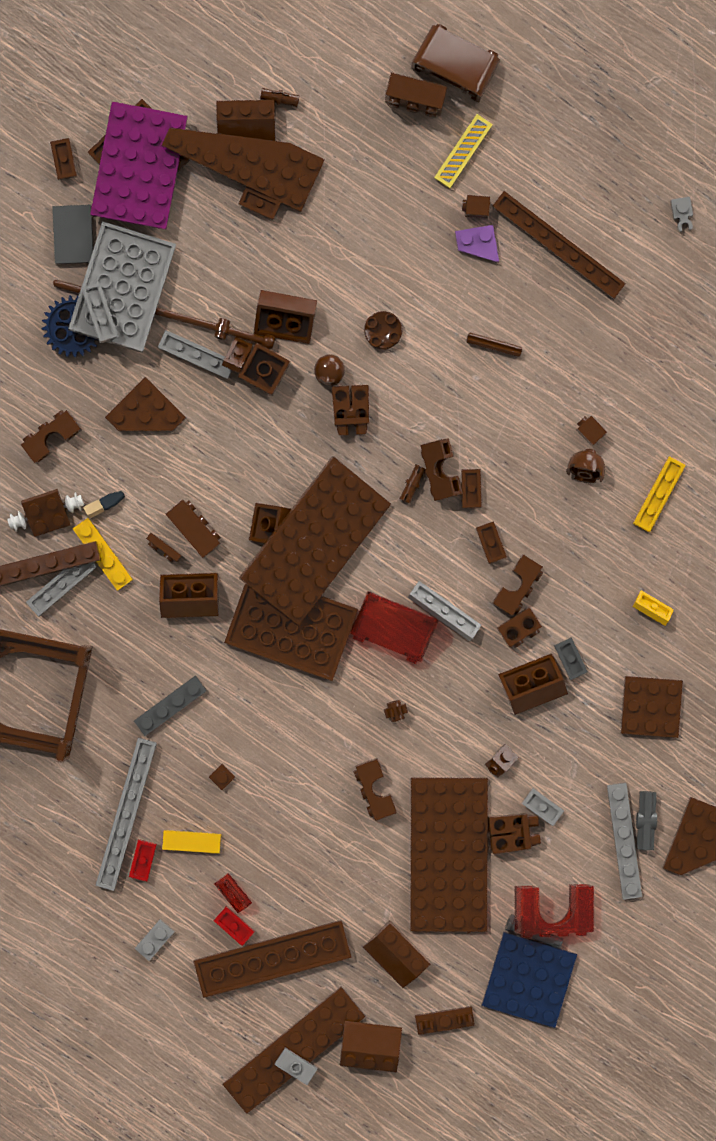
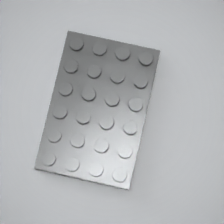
M102 221L82 287L98 282L101 284L118 334V338L106 342L143 353L176 244ZM81 290L68 330L98 339Z

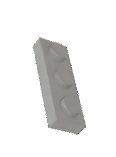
M100 282L82 287L81 290L99 343L118 338Z

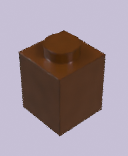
M467 195L466 200L462 202V211L465 212V217H489L490 196Z
M584 416L577 423L579 427L576 431L591 446L607 433L592 416L588 419Z

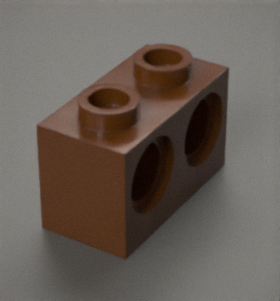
M530 607L498 626L497 630L508 647L513 646L516 648L524 643L522 639L530 636L532 638L540 633L539 628L542 626ZM527 618L533 621L531 629H525L523 626V621ZM513 628L517 631V637L510 640L507 637V631Z

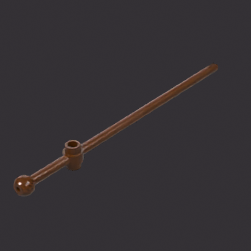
M60 280L53 281V285L57 288L80 294L82 286ZM158 307L155 315L215 331L214 337L217 339L225 340L227 335L260 343L267 349H272L275 343V337L270 334L263 337L231 328L229 326L230 321L227 319L219 318L218 323H213Z

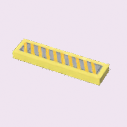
M476 114L434 179L450 189L493 124Z

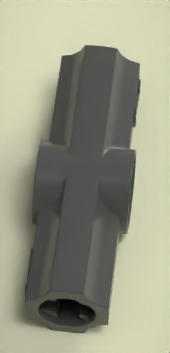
M639 791V812L637 811L636 828L638 829L637 849L654 850V836L657 828V792Z

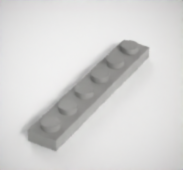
M625 782L607 785L622 899L642 897L627 784Z

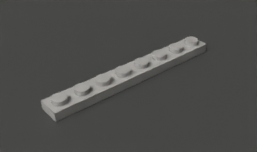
M138 737L95 886L112 891L115 890L157 742Z

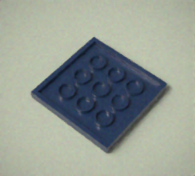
M503 931L481 1005L555 1028L577 953L557 949L553 946Z

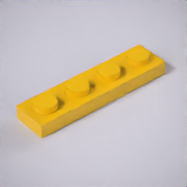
M86 518L72 528L83 544L97 542L101 561H98L97 564L117 591L133 580L89 518Z

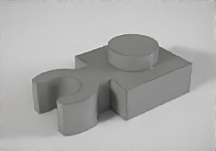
M690 197L670 200L673 220L679 219L677 225L678 232H682V224H687L688 230H692V222L688 220V217L693 216Z

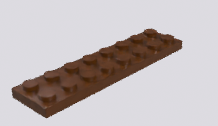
M342 920L198 958L193 960L202 995L205 998L352 958Z
M341 986L223 1082L222 1085L244 1112L248 1114L293 1077L275 1065L285 1047L310 1063L343 1036L345 1021L360 1022L365 1018V1014Z

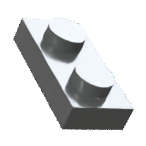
M572 637L554 645L570 680L588 672Z

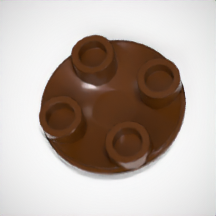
M387 311L376 312L366 320L364 334L369 344L373 347L389 349L395 346L401 339L402 324L393 313Z

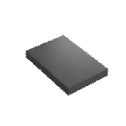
M91 204L52 206L55 264L89 263L93 253Z

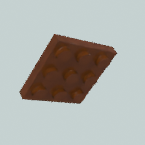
M625 676L620 733L679 738L683 680Z

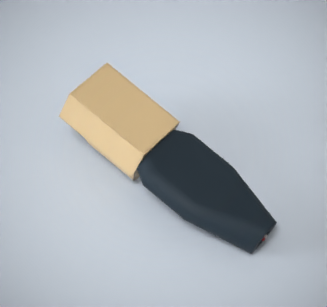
M122 491L110 493L100 498V500L84 506L83 509L90 519L104 512V510L116 506L125 498V495Z

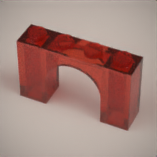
M569 884L568 911L560 921L555 923H547L540 914L539 887L533 885L515 886L514 932L520 934L522 938H532L533 934H539V937H551V934L565 937L569 936V933H576L577 936H587V932H594V886L589 884Z

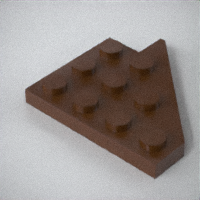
M693 797L689 798L662 867L678 875L686 874L716 860V806Z

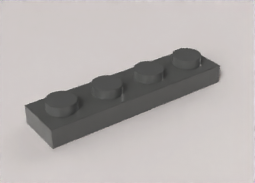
M195 675L135 719L134 722L143 735L146 736L207 690Z

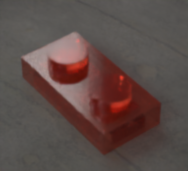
M229 873L214 883L237 913H240L252 904L251 900Z

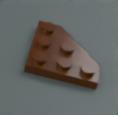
M146 377L105 417L118 431H174L186 419Z

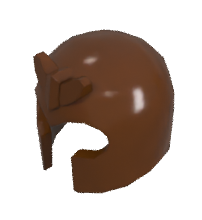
M327 354L317 360L314 366V374L321 385L323 383L331 385V387L336 386L341 382L345 374V366L338 356Z

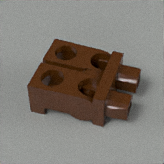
M369 385L351 386L352 404H350L349 386H332L335 425H337L339 436L349 435L348 425L356 424V435L367 433V424H369Z
M520 813L488 816L492 854L531 849V846L541 844L540 834H530L529 827L539 826L537 815Z

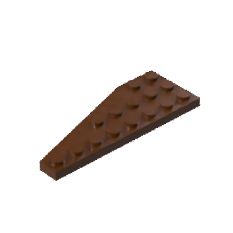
M177 128L168 129L161 145L235 182L280 201L282 204L298 212L302 211L325 160L288 142Z

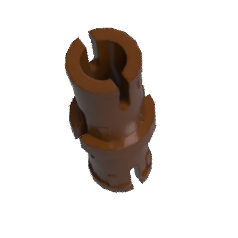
M262 87L260 100H274L277 105L286 104L298 107L300 95Z
M415 464L409 480L406 479L405 483L407 484L399 497L400 500L404 501L408 494L405 502L409 504L416 489H419L420 480L426 471L425 468L421 467L417 474L420 468L417 464Z

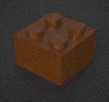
M256 343L238 377L273 397L291 362Z

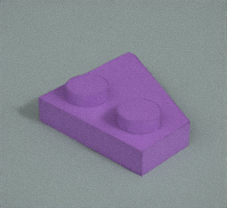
M493 225L455 231L459 252L472 254L492 262H499Z

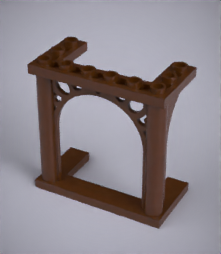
M0 629V647H6L4 652H0V658L14 652H27L76 662L75 665L79 666L64 738L12 728L0 722V743L56 754L55 761L64 762L70 758L93 646L86 644L79 646Z

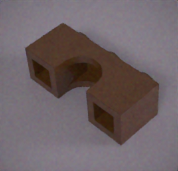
M59 411L53 416L54 420L49 424L48 422L43 423L38 427L39 431L36 434L30 433L23 439L24 443L21 446L35 464H38L52 453L47 446V439L51 434L60 433L68 441L82 431V428L69 411Z
M449 438L420 445L421 456L425 462L426 475L429 478L430 492L434 501L463 494L459 476L449 477L443 471L444 461L454 457Z
M523 554L512 570L521 578L520 588L516 591H509L502 587L492 604L510 615L518 614L523 606L521 603L524 596L528 598L533 590L531 585L534 580L538 582L541 578L543 566Z
M374 758L355 765L357 770L353 772L357 782L361 781L363 788L360 791L363 799H367L370 806L366 808L370 818L374 817L375 821L396 814L397 811L391 794L379 796L372 790L373 783L377 779L384 777L378 759Z

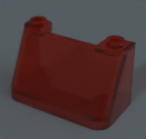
M367 591L350 634L354 635L352 638L362 643L364 640L407 656V661L417 664L418 661L422 662L439 620Z

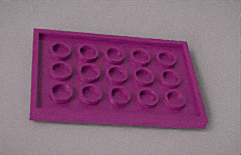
M112 101L90 213L91 216L167 230L181 155L161 145L169 128L186 130L188 116Z

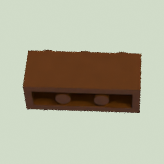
M182 499L166 513V516L200 556L205 558L221 544L219 541L221 537L214 529L212 531L208 529L206 525L209 523L202 515L197 516L194 512L196 508L189 500L186 502Z

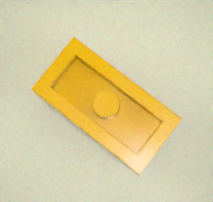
M642 590L637 595L632 606L664 626L669 622L674 609Z

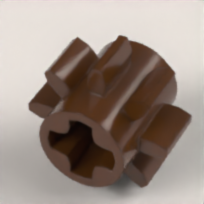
M400 700L386 703L387 708L384 709L386 719L390 718L391 722L405 719L404 714L408 713L406 703L401 704Z

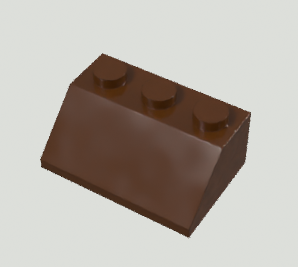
M274 100L216 101L217 134L275 141Z
M261 290L257 303L253 334H270L275 338L310 344L317 300Z
M218 573L160 575L159 605L161 618L219 616Z
M552 653L498 674L514 715L568 695L564 679Z
M390 920L363 946L368 954L402 988L414 981L431 965L430 960Z
M345 1021L340 1066L397 1073L402 1027Z

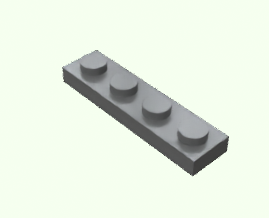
M165 330L158 345L159 349L221 377L229 378L232 370L222 366L225 356Z
M90 563L63 570L26 603L38 617L41 616L97 568L96 564Z
M418 581L408 596L410 600L468 641L473 639L481 627V624L420 581Z

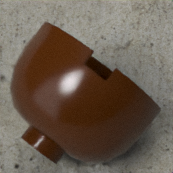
M585 449L574 453L569 460L566 472L569 476L571 473L575 475V480L593 484L596 483V480H600V482L604 480L606 466L603 458L595 450Z

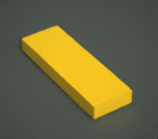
M163 831L162 850L220 853L221 834Z

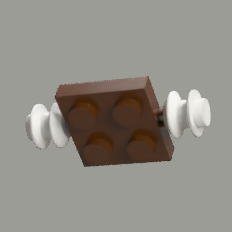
M58 489L22 500L21 504L25 516L18 511L17 516L10 514V518L7 520L10 529H14L15 532H17L18 527L25 529L27 523H29L32 533L36 537L70 526L66 510L68 509L72 514L76 508L82 511L81 507L84 506L81 495L77 496L76 492L72 498L66 495L65 502H63Z

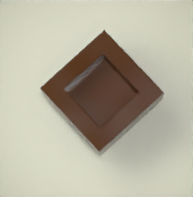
M223 763L209 776L221 790L236 777Z

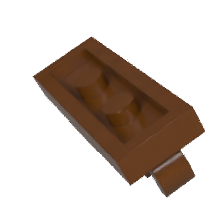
M472 1006L415 1015L418 1035L475 1026Z

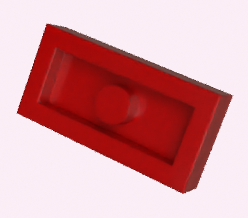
M138 839L129 873L130 878L148 881L157 846L156 843Z
M228 906L213 920L241 946L255 932Z

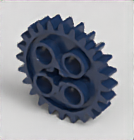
M69 295L68 301L61 297L62 303L60 304L55 300L56 307L49 305L48 307L51 312H44L48 319L42 320L43 323L47 324V326L41 328L43 331H47L43 337L50 338L47 341V345L54 344L52 347L53 351L59 348V355H62L65 351L67 358H69L71 353L77 358L78 352L84 356V350L91 353L90 347L97 348L95 340L99 341L98 339L86 336L85 340L79 343L76 341L78 333L69 331L67 326L56 325L57 322L70 325L78 295L75 300ZM69 311V319L62 320L60 318L61 313ZM59 330H66L67 335L64 339L57 338Z

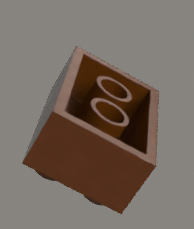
M391 72L385 94V102L393 108L402 106L407 108L406 110L409 112L417 113L421 111L425 112L426 116L436 118V115H441L447 86Z

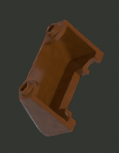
M437 24L436 26H431L412 61L411 69L419 73L425 69V74H431L463 90L465 94L468 91L471 99L479 103L500 63V59L496 52L492 50L486 51L448 32L445 26Z

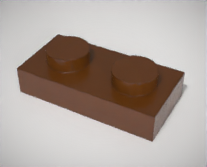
M70 139L51 141L50 144L58 180L77 177Z
M246 187L238 205L274 220L281 202Z
M235 337L222 366L240 373L253 344Z
M461 469L462 508H481V469Z
M494 521L476 527L488 564L506 558L507 556Z
M150 532L146 538L149 541L148 545L156 551L161 549L165 552L163 556L170 562L174 560L178 562L181 559L182 555Z

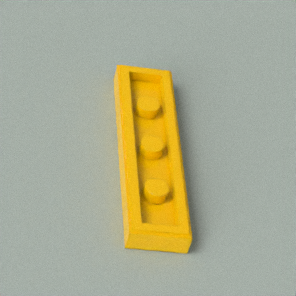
M668 456L632 524L649 533L651 532L686 466L685 464Z

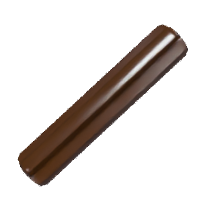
M468 333L466 339L467 343L512 356L520 357L522 353V347L478 334Z

